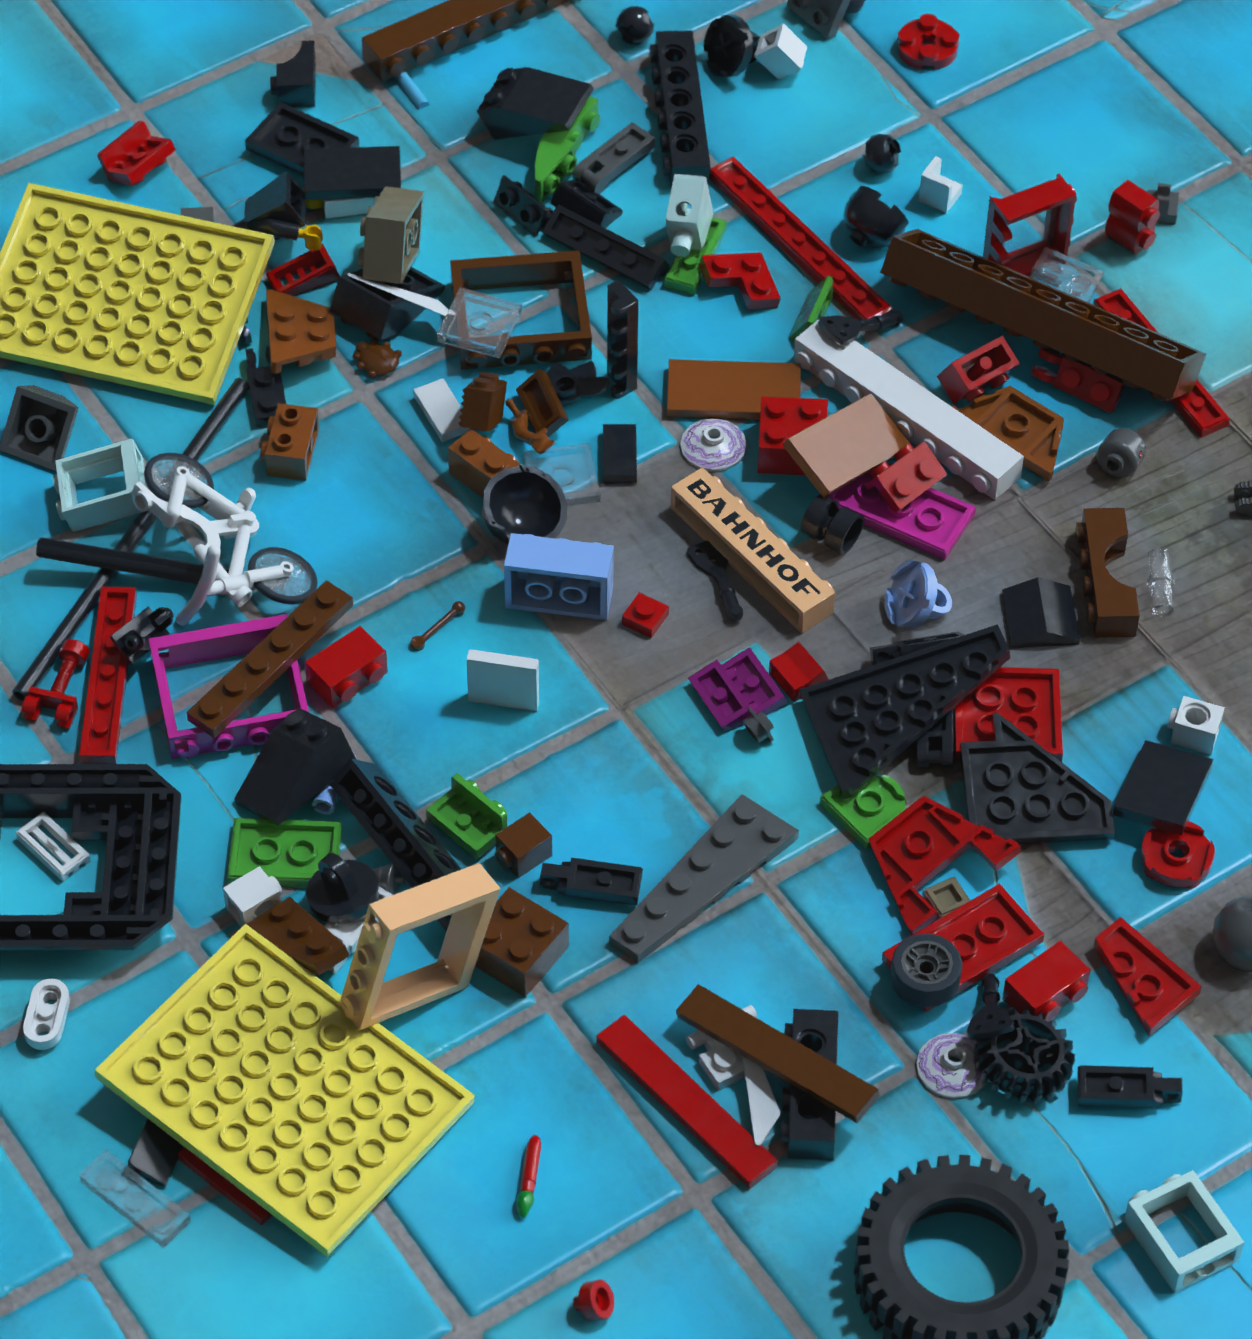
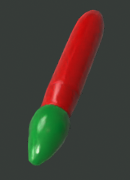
M533 1135L529 1139L525 1152L520 1193L516 1199L517 1212L522 1218L527 1216L534 1203L533 1193L541 1154V1140L538 1135Z

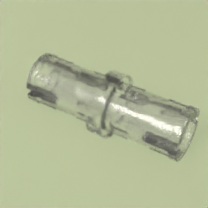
M1154 548L1148 552L1150 576L1147 579V587L1151 590V611L1153 615L1158 616L1159 608L1161 607V617H1166L1174 612L1172 588L1175 585L1174 576L1170 573L1169 550L1164 548L1162 550L1163 557H1161V548Z

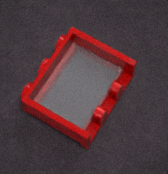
M1057 174L1055 180L1044 182L1005 198L990 197L983 257L1026 276H1031L1067 262L1068 249L1071 244V228L1074 223V207L1077 201L1076 191L1073 186L1067 184L1063 177Z

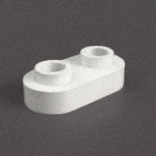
M57 979L42 980L34 986L31 992L23 1031L26 1042L32 1048L38 1050L50 1049L58 1044L62 1037L70 1005L68 988L62 981ZM50 1000H56V1001H57L56 1003H54V1004H52V1005L46 1004V1003H47L48 1001H50ZM43 1031L49 1032L48 1034L43 1036L38 1035Z

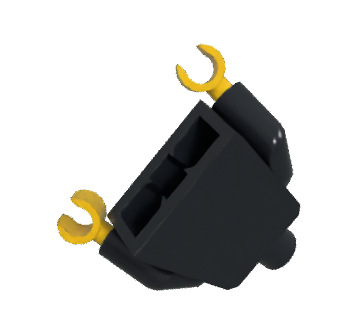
M286 171L246 200L245 218L235 223L233 227L274 235V240L285 238L297 241V238L305 239V247L307 249L319 250L321 248V241H323L321 228L315 224L309 225L304 229H301V227L305 226L306 207L309 209L321 208L323 201L322 199L305 200V188L302 190Z

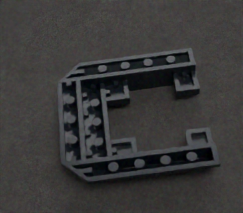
M0 764V838L3 818H35L42 812H45L50 818H72L71 833L73 840H107L103 891L66 892L64 915H0V950H134L173 919L181 793L148 764Z

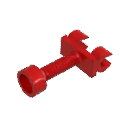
M67 639L63 642L59 652V657L63 662L50 691L30 686L29 694L25 697L21 711L25 712L23 718L36 721L40 716L42 707L56 710L55 719L58 720L56 726L68 729L72 726L75 714L78 712L77 699L64 693L75 668L83 666L88 658L90 650L87 645L75 639Z

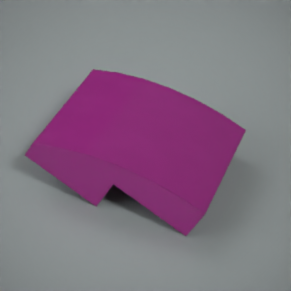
M750 647L722 665L718 660H715L688 677L690 683L723 731L742 726V721L750 715L747 711L749 707L756 714L762 711L767 715L787 703L785 696Z

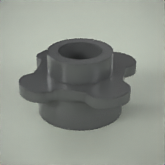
M749 707L747 711L750 715L742 721L747 731L758 743H761L766 738L770 742L774 741L770 734V730L774 728L771 721L762 711L756 714Z

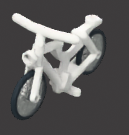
M162 453L151 458L146 464L144 478L149 489L140 481L134 485L131 494H133L135 507L142 512L150 510L163 522L166 528H173L176 523L182 521L189 523L200 530L206 541V545L198 544L194 548L195 556L204 565L203 572L192 598L177 614V624L181 626L187 625L204 605L207 596L228 594L232 601L238 607H241L251 598L253 592L259 591L273 601L293 605L303 603L317 589V576L312 566L297 553L284 548L269 547L257 551L249 560L248 571L243 573L249 538L256 535L259 529L256 515L250 511L256 499V493L252 488L243 490L235 504L214 490V483L207 469L188 456L178 453ZM198 507L216 520L209 521L193 511L192 508ZM219 536H224L225 539L236 538L229 573L219 563L221 553V540Z

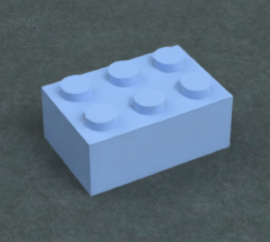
M511 533L504 563L505 608L607 621L613 593L614 546L598 542L588 543L564 538L555 539L538 537L531 534Z

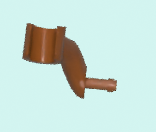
M511 398L505 401L506 406L514 414L510 422L517 440L531 445L541 455L556 443L548 438L546 435L548 430L546 428H542L536 434L528 431L527 410L519 411Z

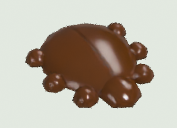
M372 339L369 344L366 342L358 343L355 348L357 352L353 353L352 358L360 361L357 363L359 370L365 369L368 372L367 375L370 378H374L377 375H386L393 372L399 365V357L402 356V352L400 350L393 351L390 348L389 342L378 345V341Z

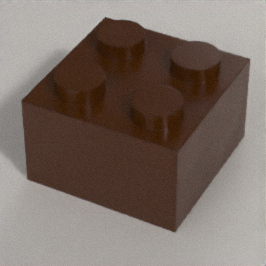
M509 887L496 901L475 967L526 998L568 949L569 923Z

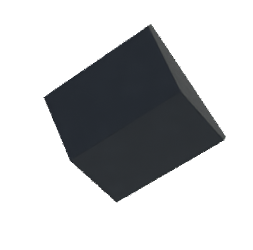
M1036 577L1002 589L1010 648L1079 645L1080 638L1071 587L1069 585Z

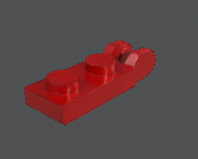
M1040 348L1038 355L1053 364H1058L1060 367L1058 373L1046 367L1034 365L1031 371L1032 375L1044 382L1053 383L1054 387L1109 413L1115 411L1125 386L1120 382L1121 378L1112 374L1102 375L1096 373L1091 369L1092 365L1083 361L1072 362L1063 358L1062 353L1054 349L1046 350Z

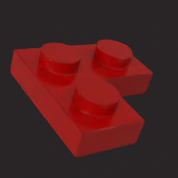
M762 252L701 256L699 266L708 287L738 286L747 309L778 308L781 298Z

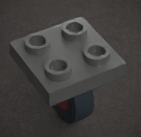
M788 0L786 6L824 37L833 38L837 34L844 14L860 11L865 0Z

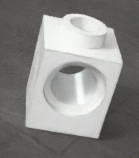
M1183 696L1180 708H1172L1167 728L1173 729L1170 743L1212 755L1225 707Z
M259 866L223 887L225 908L242 928L245 924H248L270 910L275 904L281 902L280 896L283 894V890L274 876L268 877Z

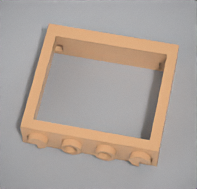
M480 863L369 904L339 1003L345 1011V1016L350 1018L359 1030L468 988L501 889ZM452 914L437 962L383 983L397 935Z

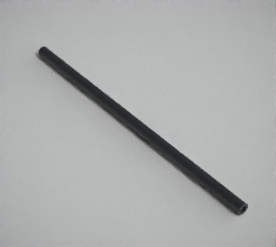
M235 379L182 455L196 461L199 460L249 390V384L244 379ZM176 462L159 485V488L168 494L169 485L174 479L177 468L180 466L186 467L190 472L192 470L191 467ZM150 510L139 513L114 550L133 552L157 517ZM105 568L98 570L12 690L13 695L17 699L24 701L25 697L29 694L30 686H38L58 658L63 642L72 638L100 599L101 586L108 587L119 571Z

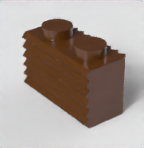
M481 372L477 378H473V381L462 390L464 392L462 396L464 401L460 403L463 406L460 409L462 413L459 416L461 419L458 423L460 427L482 431L494 429L503 418L507 381L499 380V375Z

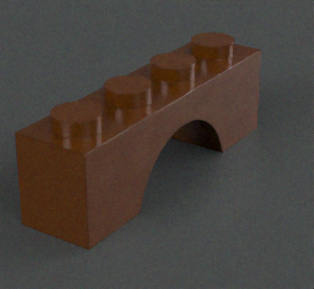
M1084 508L1082 522L1076 523V542L1082 543L1083 549L1079 551V566L1081 570L1086 569V576H1083L1084 597H1089L1090 603L1086 605L1087 624H1093L1094 638L1136 637L1140 615L1136 588L1120 583L1110 575L1106 568L1111 561L1125 556L1128 539L1125 508Z

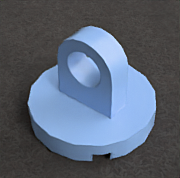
M908 560L901 563L892 573L890 579L894 581L891 588L887 587L885 591V611L892 624L912 630L920 627L928 618L938 619L952 608L950 594L947 589L937 583L934 570L927 563Z

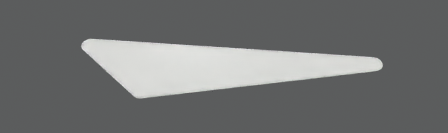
M351 273L347 274L359 281L457 320V317L439 300L374 280L362 279L361 276Z
M743 1057L754 1141L759 1146L763 1143L780 1116V1110L763 1068Z

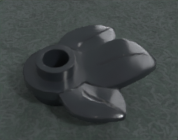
M588 361L570 370L560 363H554L547 371V375L561 405L573 404L580 398L598 396L610 384L609 378L597 377L593 361Z

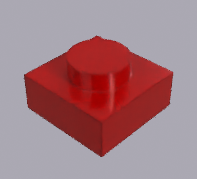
M639 592L623 613L622 625L652 638L669 615V606Z

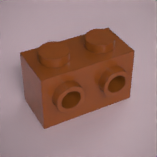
M278 403L275 416H270L268 420L267 435L269 440L268 442L263 441L261 446L260 459L266 463L267 476L307 480L319 434L318 408Z
M473 429L467 431L448 447L449 474L482 498L484 489L491 477L506 468L520 466V463L512 454H506L496 447L488 437L481 436Z

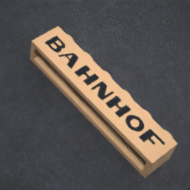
M702 467L671 486V509L704 541L708 540L728 560V564L801 634L834 613L835 592L831 584L826 580L820 579L812 571L807 561L799 559L782 538H777L767 528L761 518L755 517L745 507L739 497H734L727 491L718 477L712 476Z

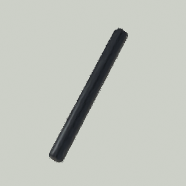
M43 537L39 538L36 547V556L40 558L198 584L204 567L203 564Z

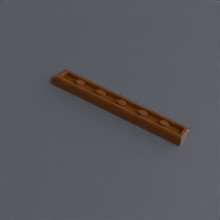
M699 984L676 1010L677 1018L855 1123L862 1119L880 1096L879 1090L876 1087Z

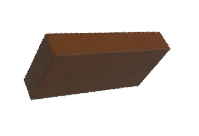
M538 369L516 388L536 433L542 428H546L548 430L546 435L549 438L568 421L547 373L543 370Z

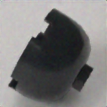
M860 186L847 201L844 210L845 225L851 232L849 238L858 246L864 247L868 245L874 248H883L890 245L892 236L904 233L909 222L895 204L890 208L879 200L882 194L866 186Z

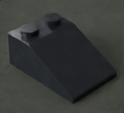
M530 67L507 68L498 74L497 80L490 91L484 96V100L477 109V113L494 140L567 131L594 88L586 82Z
M413 267L409 269L401 284L377 281L433 299L441 295L445 289V285ZM363 268L351 272V274L363 277ZM345 274L339 276L329 311L339 316L342 322L362 329L370 338L383 340L399 334L426 308Z
M301 708L288 714L284 721L272 730L234 798L236 804L277 826L280 825L330 783L350 759H356L342 729Z

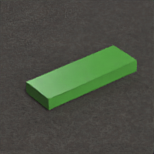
M712 218L704 247L700 250L690 249V253L686 257L676 256L664 279V287L691 295L696 294L704 277L699 266L701 256L715 254L727 230V221Z

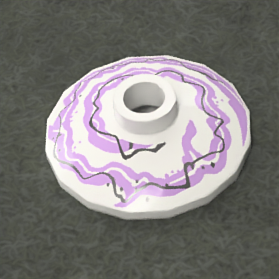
M713 418L700 420L690 425L682 435L680 447L683 457L690 465L698 469L703 467L709 472H719L738 465L745 456L747 443L745 435L736 425L726 420Z
M957 1033L940 1034L928 1040L920 1049L916 1061L918 1077L924 1086L937 1096L948 1099L968 1098L980 1092L986 1083H982V1072L975 1071L976 1059L973 1058L975 1040H969L968 1036ZM949 1058H958L960 1061L953 1062Z

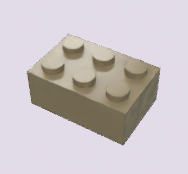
M385 186L380 196L375 197L373 207L369 206L367 216L362 217L360 225V236L365 237L364 248H360L358 266L363 267L362 279L402 283L420 252L424 191Z

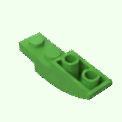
M589 96L569 130L543 134L535 161L536 201L542 203L549 194H554L557 184L566 175H570L577 164L575 151L581 146L586 135L590 131L593 132L599 124L598 99Z

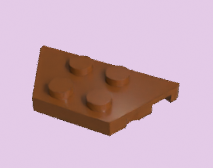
M266 289L271 373L281 372L282 365L295 361L298 367L311 364L313 361H323L336 357L334 315L329 311L330 307Z
M1012 386L997 390L991 395L973 398L971 405L959 409L955 405L951 406L1023 455L1024 467L1047 481L1052 479L1063 430V417Z

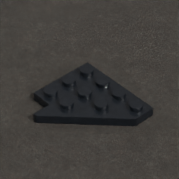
M993 713L991 718L994 741L960 743L959 751L967 821L979 827L984 825L992 829L994 834L1006 840L1010 838L1018 844L1114 838L1115 829L1111 800L999 713Z

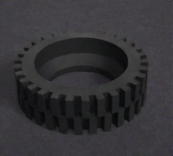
M949 1155L938 1156L937 1167L931 1168L928 1159L917 1162L915 1175L907 1166L899 1171L897 1183L891 1177L883 1183L882 1194L876 1191L870 1199L869 1209L865 1208L863 1212L861 1226H859L854 1263L856 1295L861 1294L860 1307L863 1313L870 1312L869 1324L876 1331L884 1326L882 1339H1043L1047 1333L1048 1324L1053 1325L1058 1308H1060L1069 1266V1259H1067L1069 1242L1064 1240L1066 1229L1063 1220L1056 1222L1058 1210L1053 1202L1044 1206L1046 1193L1040 1187L1030 1193L1031 1179L1021 1174L1016 1181L1012 1180V1167L1003 1163L999 1172L990 1170L992 1160L981 1157L980 1167L970 1166L971 1155H960L958 1165H950ZM948 1212L969 1213L989 1219L1007 1230L1017 1240L1021 1253L1019 1270L1013 1281L1004 1290L990 1298L976 1302H957L939 1297L923 1287L913 1276L907 1265L904 1242L912 1225L923 1218Z

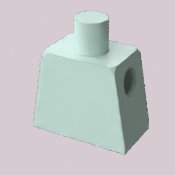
M674 174L666 214V227L671 245L670 250L679 257L688 256L690 249L700 250L704 247L714 213L707 179L704 176Z

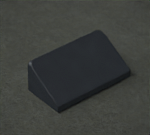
M578 180L558 183L551 199L553 206L557 207L559 204L604 228L608 227L623 213L621 208Z
M147 1119L128 1161L130 1177L166 1187L179 1159L178 1153L184 1146L151 1120Z

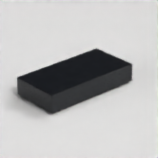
M603 424V483H637L636 424Z

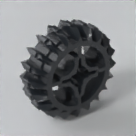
M1012 1007L1008 1011L1015 1026L1012 1032L993 1038L975 1040L976 1044L973 1049V1058L976 1059L975 1071L982 1072V1083H993L991 1086L992 1093L999 1090L1003 1091L1005 1101L1011 1098V1096L1017 1097L1020 1105L1026 1101V1098H1029L1035 1105L1040 1102L1042 1097L1049 1101L1055 1092L1060 1093L1064 1089L1067 1080L1071 1078L1075 1062V1054L1072 1053L1073 1041L1065 1039L1067 1036L1066 1029L1055 1028L1057 1025L1056 1018L1047 1022L1043 1019V1011L1034 1016L1030 1014L1028 1007L1022 1011V1014H1019ZM1004 1040H1010V1044H1006L1004 1048L997 1049V1044ZM1051 1063V1068L1039 1073L1038 1068H1042L1043 1064Z

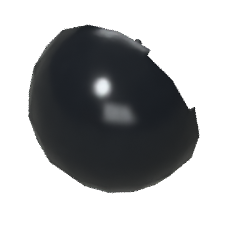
M520 464L517 467L506 468L491 477L484 489L482 515L486 526L492 535L506 544H509L511 533L555 538L560 534L567 521L568 505L562 488L552 476L537 467Z

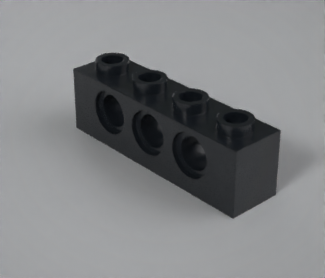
M793 1009L792 1023H785L784 1034L837 1065L838 1011ZM791 1084L790 1088L783 1087L782 1110L789 1111V1121L782 1120L781 1143L788 1144V1158L833 1161L836 1111ZM808 1114L814 1116L815 1118L807 1119L802 1117V1115Z

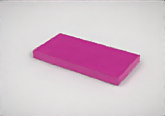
M870 473L828 495V497L839 502L840 509L848 507L863 515L865 526L943 560H946L976 513L975 506L931 487L901 510L894 513L876 486L868 490L864 486L867 481L873 478Z

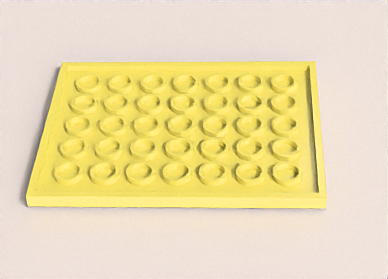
M28 183L0 251V358L215 405L275 244L274 235Z
M245 924L95 1069V1078L328 1257L472 1106L475 1095L379 1023L359 1030L354 1022L345 1016V1011L339 1005L342 995Z

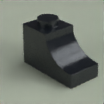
M314 40L302 41L300 50L292 59L284 63H276V76L270 77L271 95H277L278 104L282 102L291 107H315L316 56Z

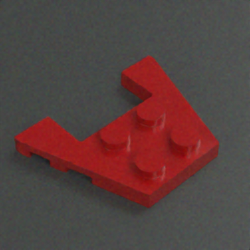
M925 796L919 798L868 839L870 848L910 935L938 919L937 911L917 890L969 848H973L996 872L1021 853L1020 845L1010 838L1006 840L994 834L992 829L984 825L979 827L963 819L962 814Z

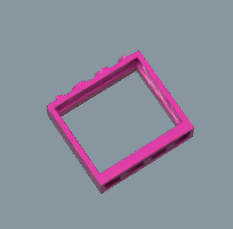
M287 614L149 638L151 659L171 759L190 758L197 754L227 751L231 748L264 744L272 730L284 721L288 714L296 711L298 708L309 712L299 665L296 660L286 670L295 710L232 721L215 738L198 727L177 731L165 668L249 654L287 618ZM168 650V652L159 653L158 651Z

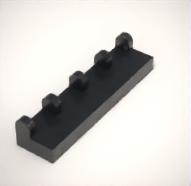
M559 204L542 231L545 236L574 251L579 250L580 254L650 290L654 287L659 276H665L670 267L663 257Z
M619 280L607 286V375L616 383L611 387V396L617 399L637 389L639 300Z

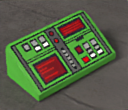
M827 276L808 293L789 334L790 339L795 340L796 337L820 317L825 316L832 301L833 277Z

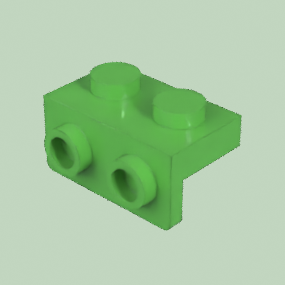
M456 773L451 777L452 789L426 809V818L473 857L478 859L496 844L495 835L507 827V812L498 801H491L486 797L475 782L465 780Z

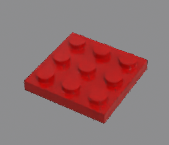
M1000 667L954 707L955 759L960 760L959 747L961 742L994 741L991 718L993 713H999L1062 762L1063 744L1059 669Z

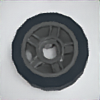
M928 933L917 934L903 940L894 950L890 978L893 989L900 998L908 1003L925 1008L940 1006L951 1000L958 991L963 964L959 951L950 941L938 935ZM923 969H928V974L923 973Z

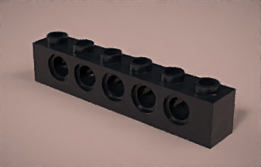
M693 30L656 31L655 44L649 45L650 63H655V66H652V84L658 85V88H655V107H661V111L657 113L658 130L664 131V134H660L661 153H666V156L663 157L664 176H669L670 188H672L674 174L704 176L709 185L710 158Z
M350 759L329 784L411 888L462 870L377 764ZM452 914L437 919L446 932Z

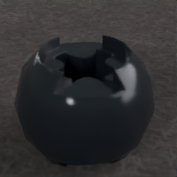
M629 6L623 9L617 17L616 28H618L623 36L622 40L626 43L639 45L646 42L652 35L654 23H652L645 8Z
M876 134L865 142L866 147L863 159L865 165L871 171L884 174L893 171L898 166V153H901V149L894 137L887 134Z

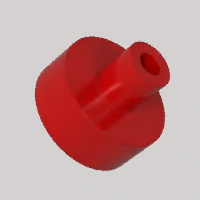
M604 1280L583 1283L579 1289L578 1296H575L573 1299L574 1309L581 1311L583 1316L589 1321L609 1318L614 1310V1296L609 1284Z

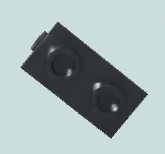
M502 175L493 202L535 237L538 236L541 226L547 224L554 212L540 201L534 200L535 197L526 191L520 182H514L507 176Z
M148 606L109 638L130 665H132L150 650L149 638L170 634L166 628L173 622V612L171 609L163 607L152 611Z

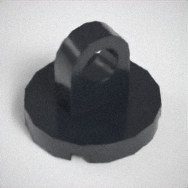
M722 15L721 18L714 19L705 33L703 43L704 52H707L709 59L706 60L707 66L713 74L720 77L730 78L740 75L748 64L757 60L754 56L760 36L750 31L749 25L743 18L736 15Z
M329 852L318 863L319 870L308 881L306 889L311 912L318 919L330 924H339L338 920L348 919L349 922L360 919L366 915L369 904L378 901L379 885L375 872L367 864L357 860H343L333 852Z

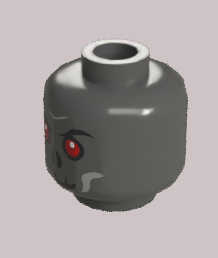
M1114 429L1101 443L1097 451V461L1107 474L1117 478L1128 477L1137 470L1146 455L1145 443L1136 432L1130 429Z

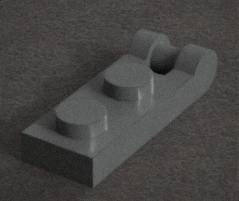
M632 122L578 163L573 169L572 177L582 183H587L588 188L600 194L606 188L607 183L655 147V137ZM595 169L599 170L596 174L592 172Z

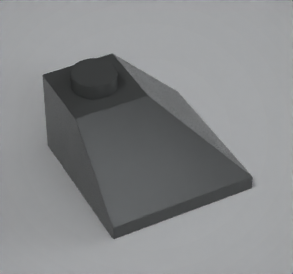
M17 386L1 440L0 450L57 471L55 460L62 459L65 456L78 407L64 396L38 386Z

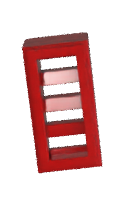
M321 244L319 250H309L266 273L275 291L291 296L333 283L340 276L323 244ZM310 269H311V271H312V272H310V273H308V274H306V273L304 272V271H307V270H310ZM298 273L300 278L294 280L292 275ZM286 277L289 284L283 286L279 279Z

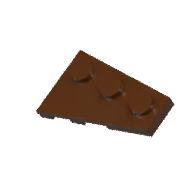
M291 897L275 904L270 910L247 924L308 971L318 976L350 956L346 945ZM235 931L234 933H232L231 935H229L230 938H231L237 931Z

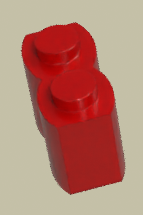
M1126 180L1113 191L1108 205L1110 214L1106 221L1105 234L1137 255L1143 249H1149L1156 239L1155 223L1160 216L1158 211L1159 200L1130 180Z

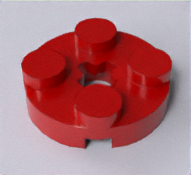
M923 14L919 19L905 24L899 31L897 40L898 53L906 64L916 69L923 70V65H934L933 70L942 69L956 59L960 35L952 26L938 20L935 15ZM924 42H930V43H933L934 45H932V44L923 45V43H924Z
M1188 821L1182 835L1152 827L1145 834L1141 848V860L1144 865L1145 875L1168 886L1185 887L1188 889L1196 888L1212 868L1215 855L1212 840L1209 842L1204 836L1205 831ZM1175 848L1182 849V855L1185 857L1176 858L1169 852H1174Z

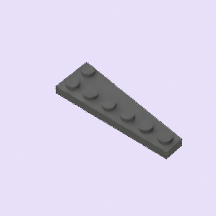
M742 794L611 933L609 944L639 963L674 936L680 928L687 926L696 919L698 912L711 902L715 904L722 899L725 892L737 882L741 884L748 879L755 868L763 862L767 864L798 839L799 830Z

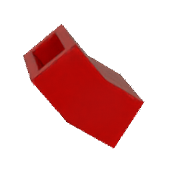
M799 641L784 653L769 660L770 676L793 702L801 699L799 689L829 680L822 667Z

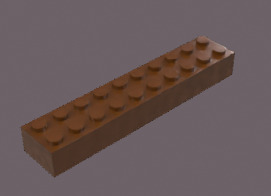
M919 229L892 236L880 272L889 276V280L896 285L903 287L910 285L919 289L918 294L923 297L944 300L947 302V307L956 311L964 312L967 310L976 314L975 319L980 322L1001 325L1006 333L1016 337L1024 335L1033 339V344L1039 348L1058 350L1062 352V357L1069 361H1083L1090 364L1094 372L1102 375H1115L1121 378L1120 382L1131 388L1142 387L1151 391L1150 395L1161 401L1173 400L1192 391L1206 353Z

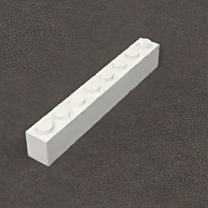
M819 319L795 338L794 361L801 363L802 369L810 371L820 378L825 385L833 387L846 396L851 403L872 394L907 440L916 446L925 441L939 462L948 467L953 474L959 475L971 483L979 492L985 493L996 500L1021 478L1023 455L854 340L846 346L838 344L829 338L818 326Z

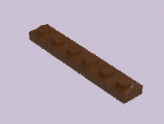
M326 580L187 711V720L211 737L215 738L353 607V597Z

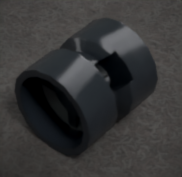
M819 494L807 508L800 530L803 534L816 541L825 539L827 547L840 554H846L858 540L865 518L848 507L840 509L839 502L828 496L823 498Z

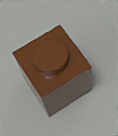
M530 812L495 835V857L502 868L510 869L517 878H520L552 857V835Z

